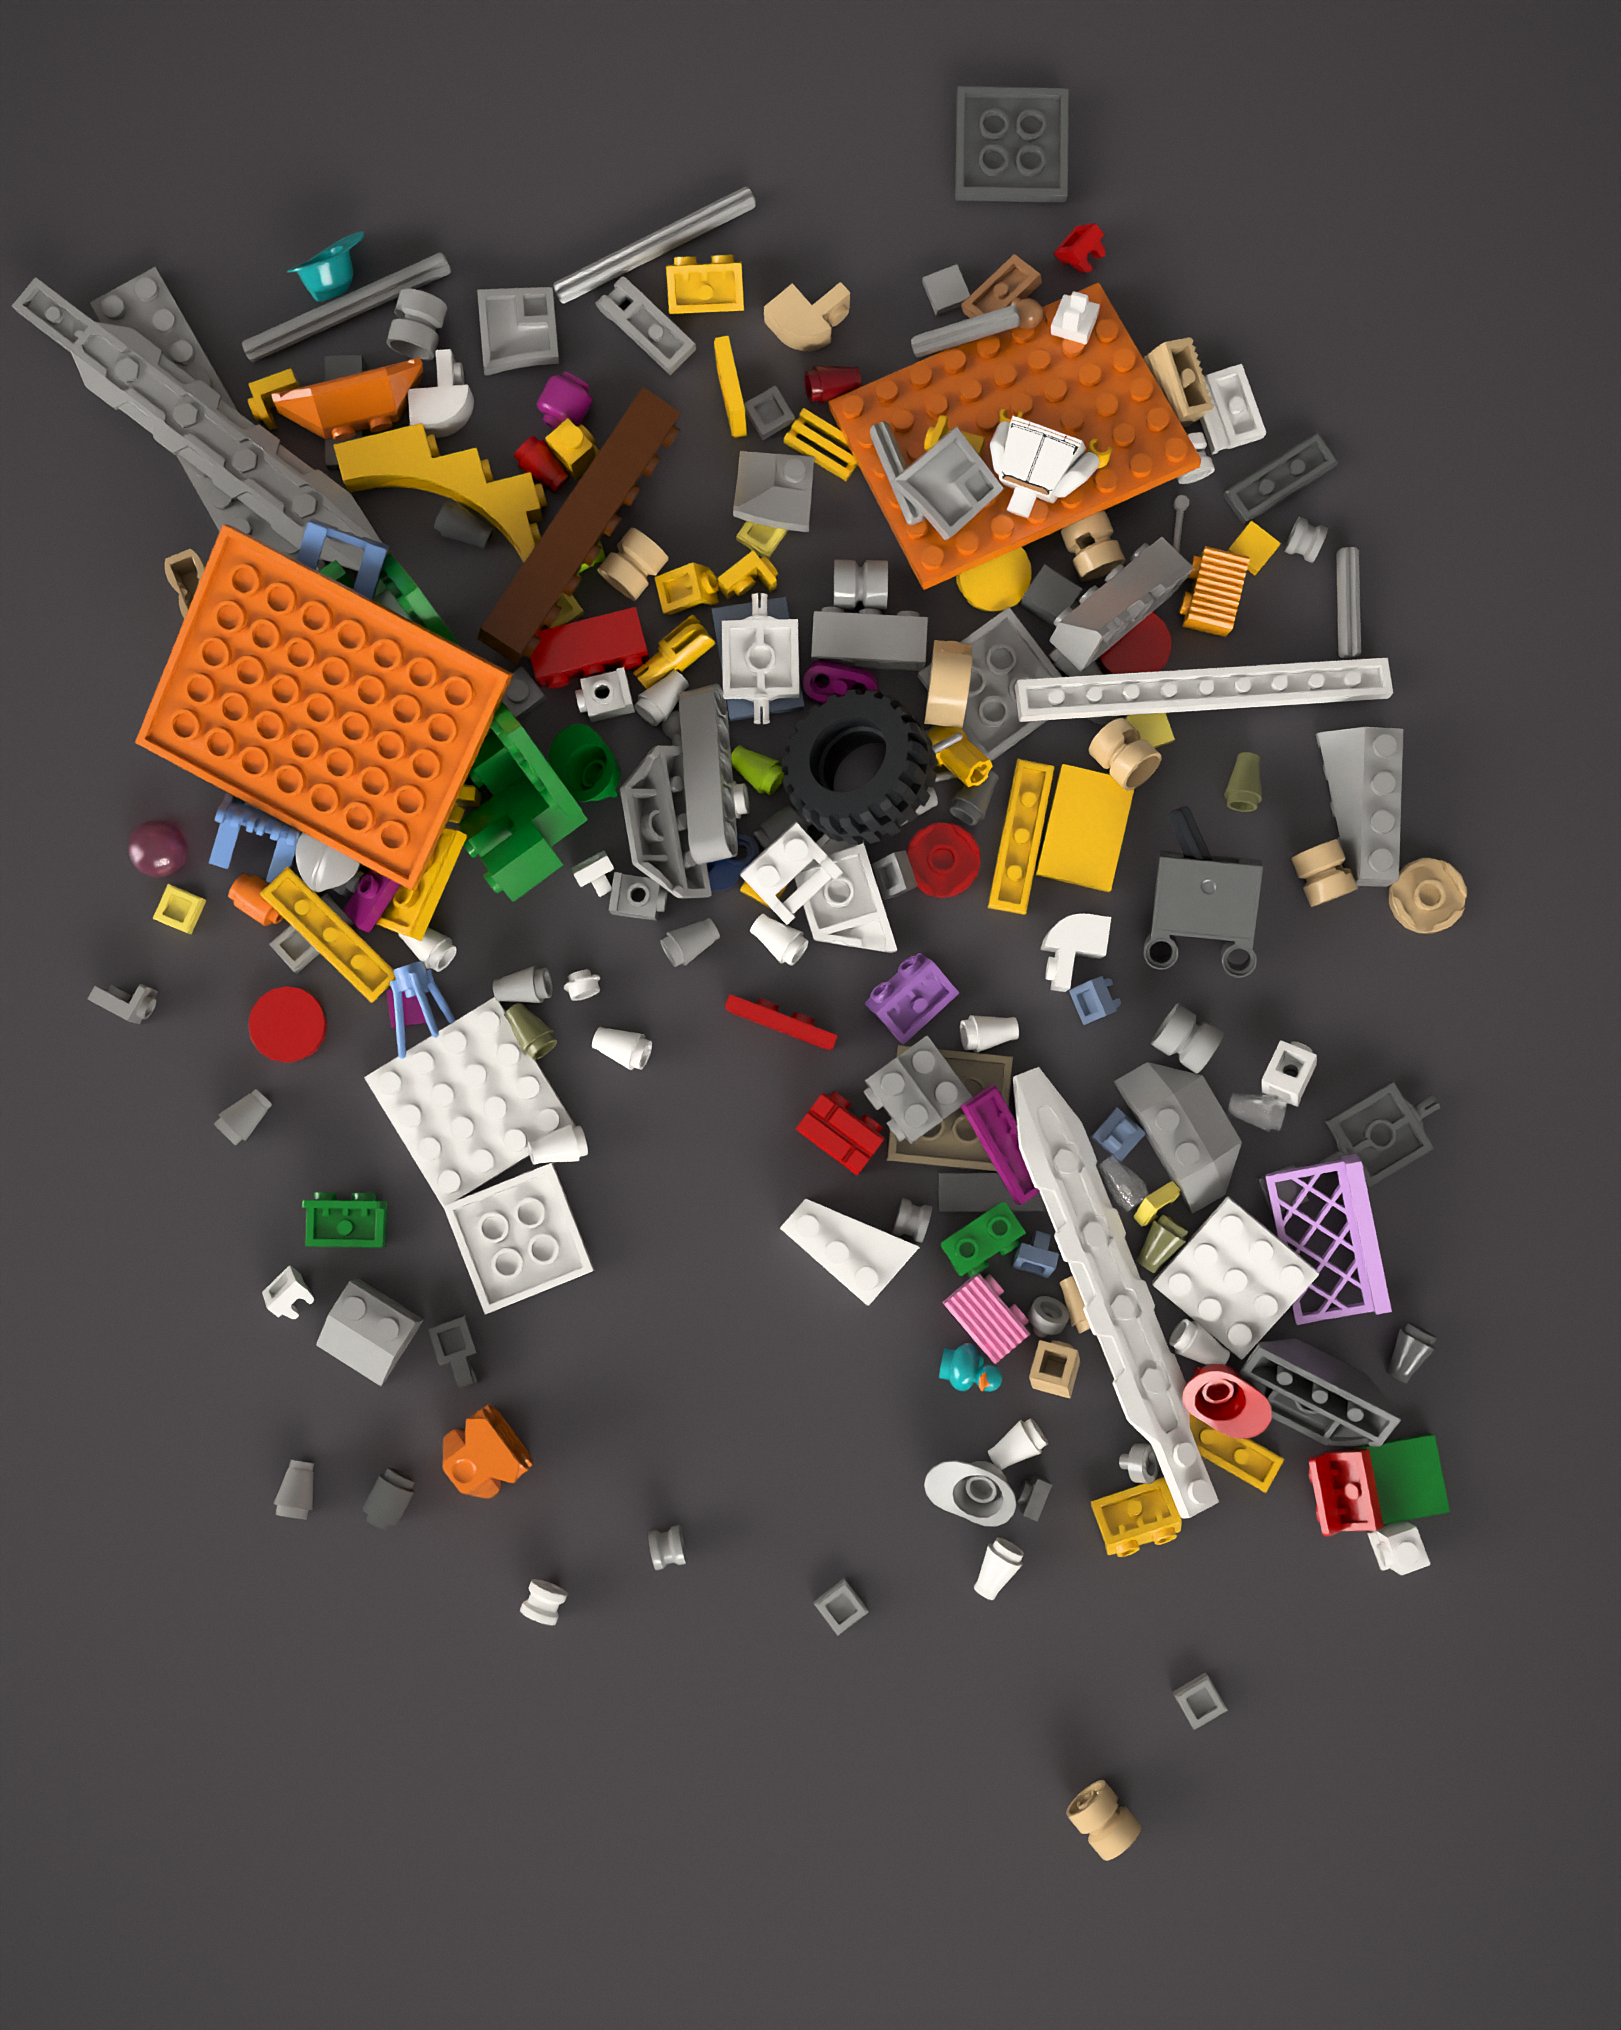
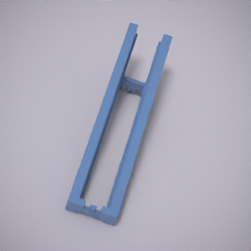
M313 518L307 522L297 560L316 570L326 537L360 547L364 550V555L353 590L374 600L382 567L390 546L366 537L355 536L352 532L338 530V527ZM226 792L214 820L219 822L220 825L209 864L225 869L229 868L241 825L246 826L247 832L253 833V831H256V835L260 836L265 832L271 834L270 839L278 841L266 882L271 883L286 867L292 870L296 857V845L303 832L262 810L247 806V802Z

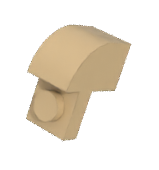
M840 282L811 305L792 283L764 306V322L790 348L799 351L819 350L831 343L830 324L836 326L848 315L850 292Z
M934 640L924 724L963 728L972 668V645L962 644L957 641Z

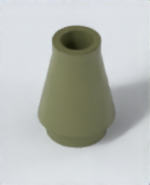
M1244 752L1237 755L1234 770L1224 793V797L1227 799V807L1240 812L1255 811L1258 803L1262 801L1259 769L1260 757L1257 754Z
M523 1002L514 1004L505 1012L504 1016L508 1020L524 1055L528 1053L533 1060H537L548 1054L556 1046L555 1031L527 1009Z
M1162 1214L1159 1220L1154 1219L1136 1261L1147 1270L1156 1273L1158 1268L1187 1242L1184 1238L1189 1231L1171 1217Z

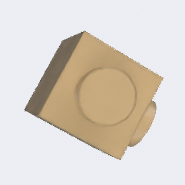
M1039 1340L1029 1375L1032 1388L1070 1399L1080 1366L1078 1350H1075L1073 1346L1065 1342L1053 1340L1049 1343Z

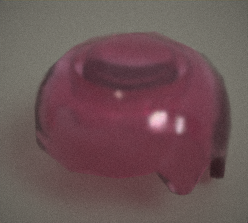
M157 818L142 822L131 833L128 854L133 865L141 873L160 878L174 874L184 865L186 854L188 853V842L182 834L180 826L176 823Z

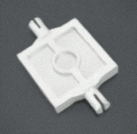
M758 593L751 595L752 616L743 620L722 621L723 699H747L754 701L755 724H761V709H763V724L770 723L769 701L777 698H799L798 619H776L767 616L768 595L765 593H761V608L758 605Z

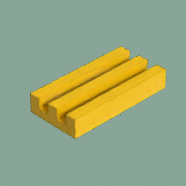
M803 408L799 418L794 421L790 432H787L783 443L804 456L814 457L815 463L847 482L858 465L854 456L809 429L804 424H809L850 450L842 431ZM801 434L848 463L847 467L841 466L796 438L797 435Z

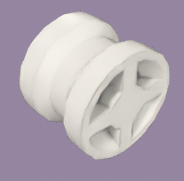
M532 1579L529 1585L530 1596L528 1600L523 1601L520 1612L539 1623L555 1625L559 1617L557 1612L559 1604L565 1602L568 1593L550 1582Z

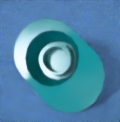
M357 232L331 244L307 262L288 269L287 272L296 271L306 289L318 302L339 296L347 291L353 278V267L349 249L364 238L365 233Z

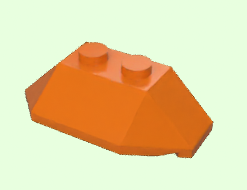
M421 357L333 380L274 393L272 398L277 412L325 440L333 438L334 441H345L356 436L355 431L361 429H370L372 432L384 431L391 428L393 422L399 421L409 404V389L417 388L424 377Z

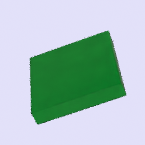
M1428 1433L1385 1441L1381 1446H1369L1367 1444L1355 1447L1356 1449H1369L1383 1524L1450 1512L1434 1434Z

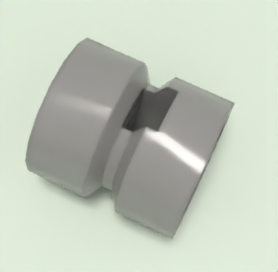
M416 289L401 290L395 308V315L399 319H395L391 323L386 341L387 345L395 352L412 359L421 357L422 361L433 360L439 341V336L435 331L436 328L443 327L447 305L438 297Z
M834 559V607L851 610V608L856 607L858 602H862L865 609L887 610L888 560H866L863 567H859L855 560Z
M1177 1003L1160 1025L1151 1041V1045L1168 1056L1179 1053V1061L1182 1065L1197 1074L1203 1069L1218 1048L1224 1032L1205 1021L1196 1024L1197 1014Z

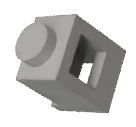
M614 872L609 911L612 915L657 921L658 911L665 912L668 890L662 889V886L651 878ZM637 889H642L646 893L645 899L641 902L632 900V893Z

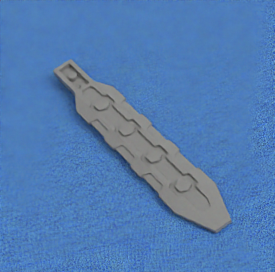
M36 277L12 305L20 315L72 354L87 389L115 410L120 409L152 433L154 440L174 455L179 454L210 477L213 485L233 500L238 499L269 522L272 525L271 528L297 549L300 550L307 522L312 518L338 527V530L352 532L355 536L366 537L382 543L357 502L348 491L319 469H312L281 445V441L260 424L254 425L222 400V396L202 380L196 381L163 356L161 349L133 328L94 322ZM326 537L320 559L331 563L337 560L341 566L359 571L364 550L346 542Z

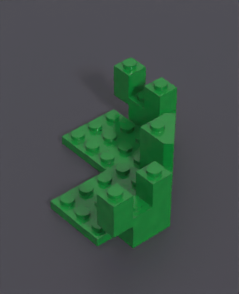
M388 550L374 601L459 645L421 590ZM334 560L319 571L351 589L354 588V582L337 560ZM501 701L499 708L493 715L494 719L468 774L478 789L485 784L493 797L463 818L457 825L467 835L463 845L472 858L480 855V859L488 869V872L483 875L496 894L503 890L511 901L514 902L563 866V863L551 847L588 819L526 731Z

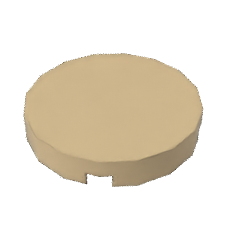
M1420 858L1410 862L1399 870V881L1391 884L1389 887V905L1394 917L1405 928L1417 933L1434 934L1449 928L1462 916L1465 909L1467 887L1462 875L1450 863L1443 860Z

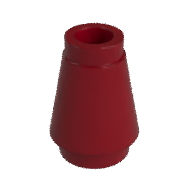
M813 366L812 370L805 371L804 386L807 398L810 402L817 401L819 404L858 389L862 384L860 371L857 366Z

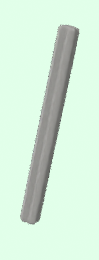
M743 187L554 282L553 288L557 298L561 303H567L754 209L756 204L752 191L748 187Z
M437 253L243 341V350L251 362H256L399 297V293L403 289H417L450 274L451 269L443 253Z

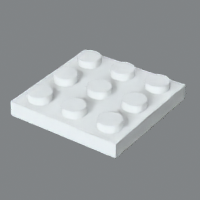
M553 1163L443 1206L484 1314L595 1271Z
M1227 1196L1153 1279L1152 1285L1193 1320L1198 1321L1211 1335L1242 1360L1319 1276V1272L1233 1199Z

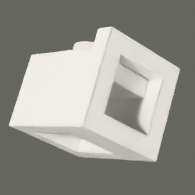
M624 667L617 668V671L580 679L582 689L575 690L580 713L588 712L591 722L635 712ZM606 688L610 690L606 698L600 699L596 697L598 690Z
M1280 1040L1262 1078V1093L1298 1107L1304 1090L1316 1067L1317 1055L1312 1053L1311 1048L1302 1043L1292 1041L1289 1044ZM1288 1069L1295 1070L1298 1073V1075L1294 1078L1292 1076L1285 1074L1284 1072Z
M1407 1521L1394 1522L1377 1531L1367 1532L1382 1571L1390 1568L1402 1576L1431 1565L1418 1529Z

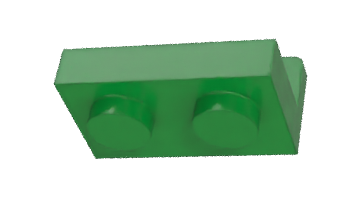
M314 1192L313 1200H302V1208H306L305 1246L386 1247L387 1201H376V1193H352V1200H337V1192Z
M1000 1202L942 1241L941 1247L958 1275L962 1277L967 1273L969 1277H973L989 1266L988 1258L997 1252H1000L1003 1256L1021 1244L1018 1238L1026 1232L1007 1203Z

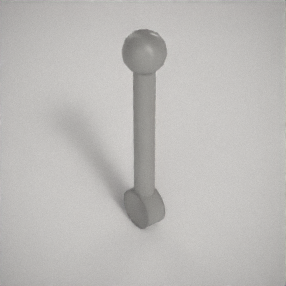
M1185 495L1177 496L1173 503L1177 512L1172 547L1177 552L1180 549L1184 511L1189 506V499Z

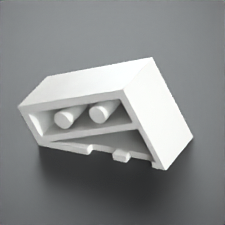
M806 1198L780 1227L782 1231L867 1306L871 1304L919 1248L915 1244Z

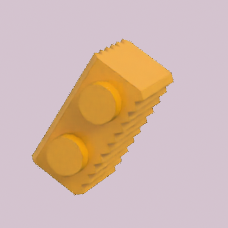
M1207 546L1204 547L1199 557L1193 556L1190 564L1194 569L1188 577L1194 579L1191 592H1184L1179 608V614L1185 615L1182 625L1184 628L1226 637L1234 626L1250 557Z

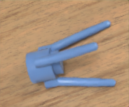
M423 961L394 969L396 980L390 981L394 995L398 1056L401 1059L406 1057L402 992H405L406 998L417 996L426 1023L434 1038L439 1036V1031L425 995L426 992L430 990L448 1022L451 1024L455 1022V1017L434 982L431 969L426 970Z

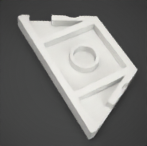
M826 834L823 835L816 844L843 873L835 881L831 878L803 904L813 940L887 953L897 952L895 940L864 843L853 845L848 844L845 840L838 842L829 838ZM815 859L794 877L797 889L821 868Z

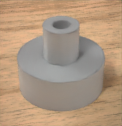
M1048 1296L1037 1297L1028 1312V1319L1034 1326L1033 1332L1039 1337L1061 1333L1070 1317L1063 1303Z
M1136 1443L1132 1446L1129 1454L1123 1453L1119 1459L1120 1468L1128 1470L1133 1482L1152 1484L1156 1480L1160 1465L1152 1444Z

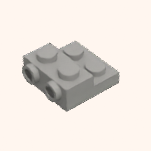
M928 1035L864 1081L869 1088L863 1092L876 1110L883 1106L892 1118L887 1122L888 1127L899 1141L906 1138L910 1144L959 1109L960 1105L972 1098V1095Z

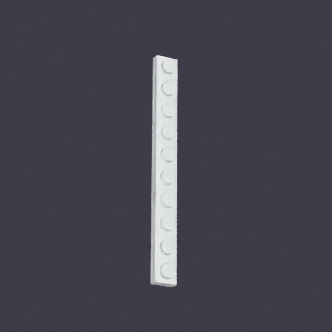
M1388 658L1026 679L1017 680L1015 693L1019 722L1388 699L1393 694Z

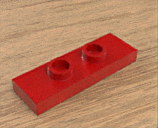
M729 994L725 1004V1008L729 1013L828 1051L833 1050L838 1035L813 1026L815 1019L798 1012H793L792 1018L778 1013L779 1005L758 998L755 1004Z

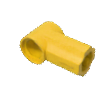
M940 725L932 728L927 733L933 743L932 746L956 733H962L963 735L961 740L936 753L937 766L940 767L943 764L967 787L979 786L988 778V773L993 767L990 759L968 740V737L961 728Z

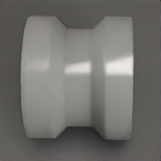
M1299 516L1288 537L1284 552L1291 555L1299 553L1303 555L1306 561L1313 563L1322 547L1328 528L1322 525L1316 527L1309 525L1307 519Z
M902 1198L892 1234L896 1236L910 1235L914 1241L922 1243L930 1221L932 1206L925 1204L921 1207L915 1206L911 1200Z
M680 1525L671 1526L669 1531L659 1532L658 1530L648 1532L651 1557L656 1571L664 1569L670 1563H676L679 1566L687 1564L685 1543Z

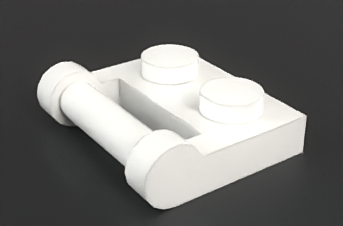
M794 822L753 860L740 875L783 922L788 925L795 918L793 914L831 878L835 881L843 872L801 826ZM815 859L821 868L782 903L775 895Z

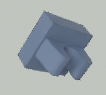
M1100 976L1069 990L1083 1025L1116 1012V1008L1121 1005L1120 998L1112 1000L1107 987L1113 985L1110 978L1103 979V976Z
M1117 1107L1090 1137L1118 1162H1121L1143 1138L1146 1132Z
M1036 1230L1034 1236L1031 1237L1029 1245L1021 1243L1016 1250L1011 1267L1049 1278L1056 1269L1059 1257L1058 1253L1048 1251L1051 1234Z

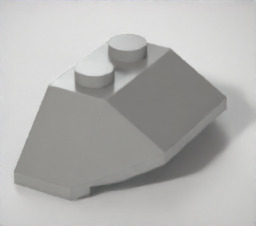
M657 745L649 751L620 788L632 863L677 898L710 897L712 894L706 863L696 864L689 849L682 746Z
M1146 1062L1115 1080L1116 1087L1139 1126L1146 1132V1138L1170 1179L1181 1189L1180 1196L1190 1213L1193 1214L1226 1195L1242 1141L1203 1075Z

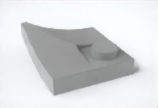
M553 287L477 290L484 376L529 366L559 364Z
M958 427L951 429L922 456L890 481L893 487L922 513L944 540L950 539L1004 490L1003 486Z
M740 451L733 516L764 526L809 532L814 457Z

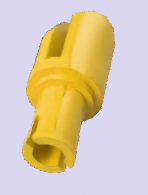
M691 615L659 641L658 644L660 646L657 648L659 652L633 673L638 677L637 679L648 689L672 670L684 671L714 646L715 641L708 635L706 629L700 625L699 620L694 615Z

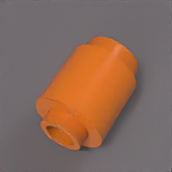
M246 872L236 879L228 894V897L234 901L235 907L264 926H268L272 922L278 924L283 919L260 895V892L270 883L256 874L251 876Z

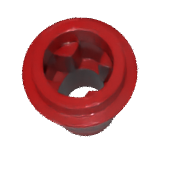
M534 435L528 438L513 456L519 462L518 467L526 473L531 472L533 478L550 488L554 493L570 477L544 439L539 441Z

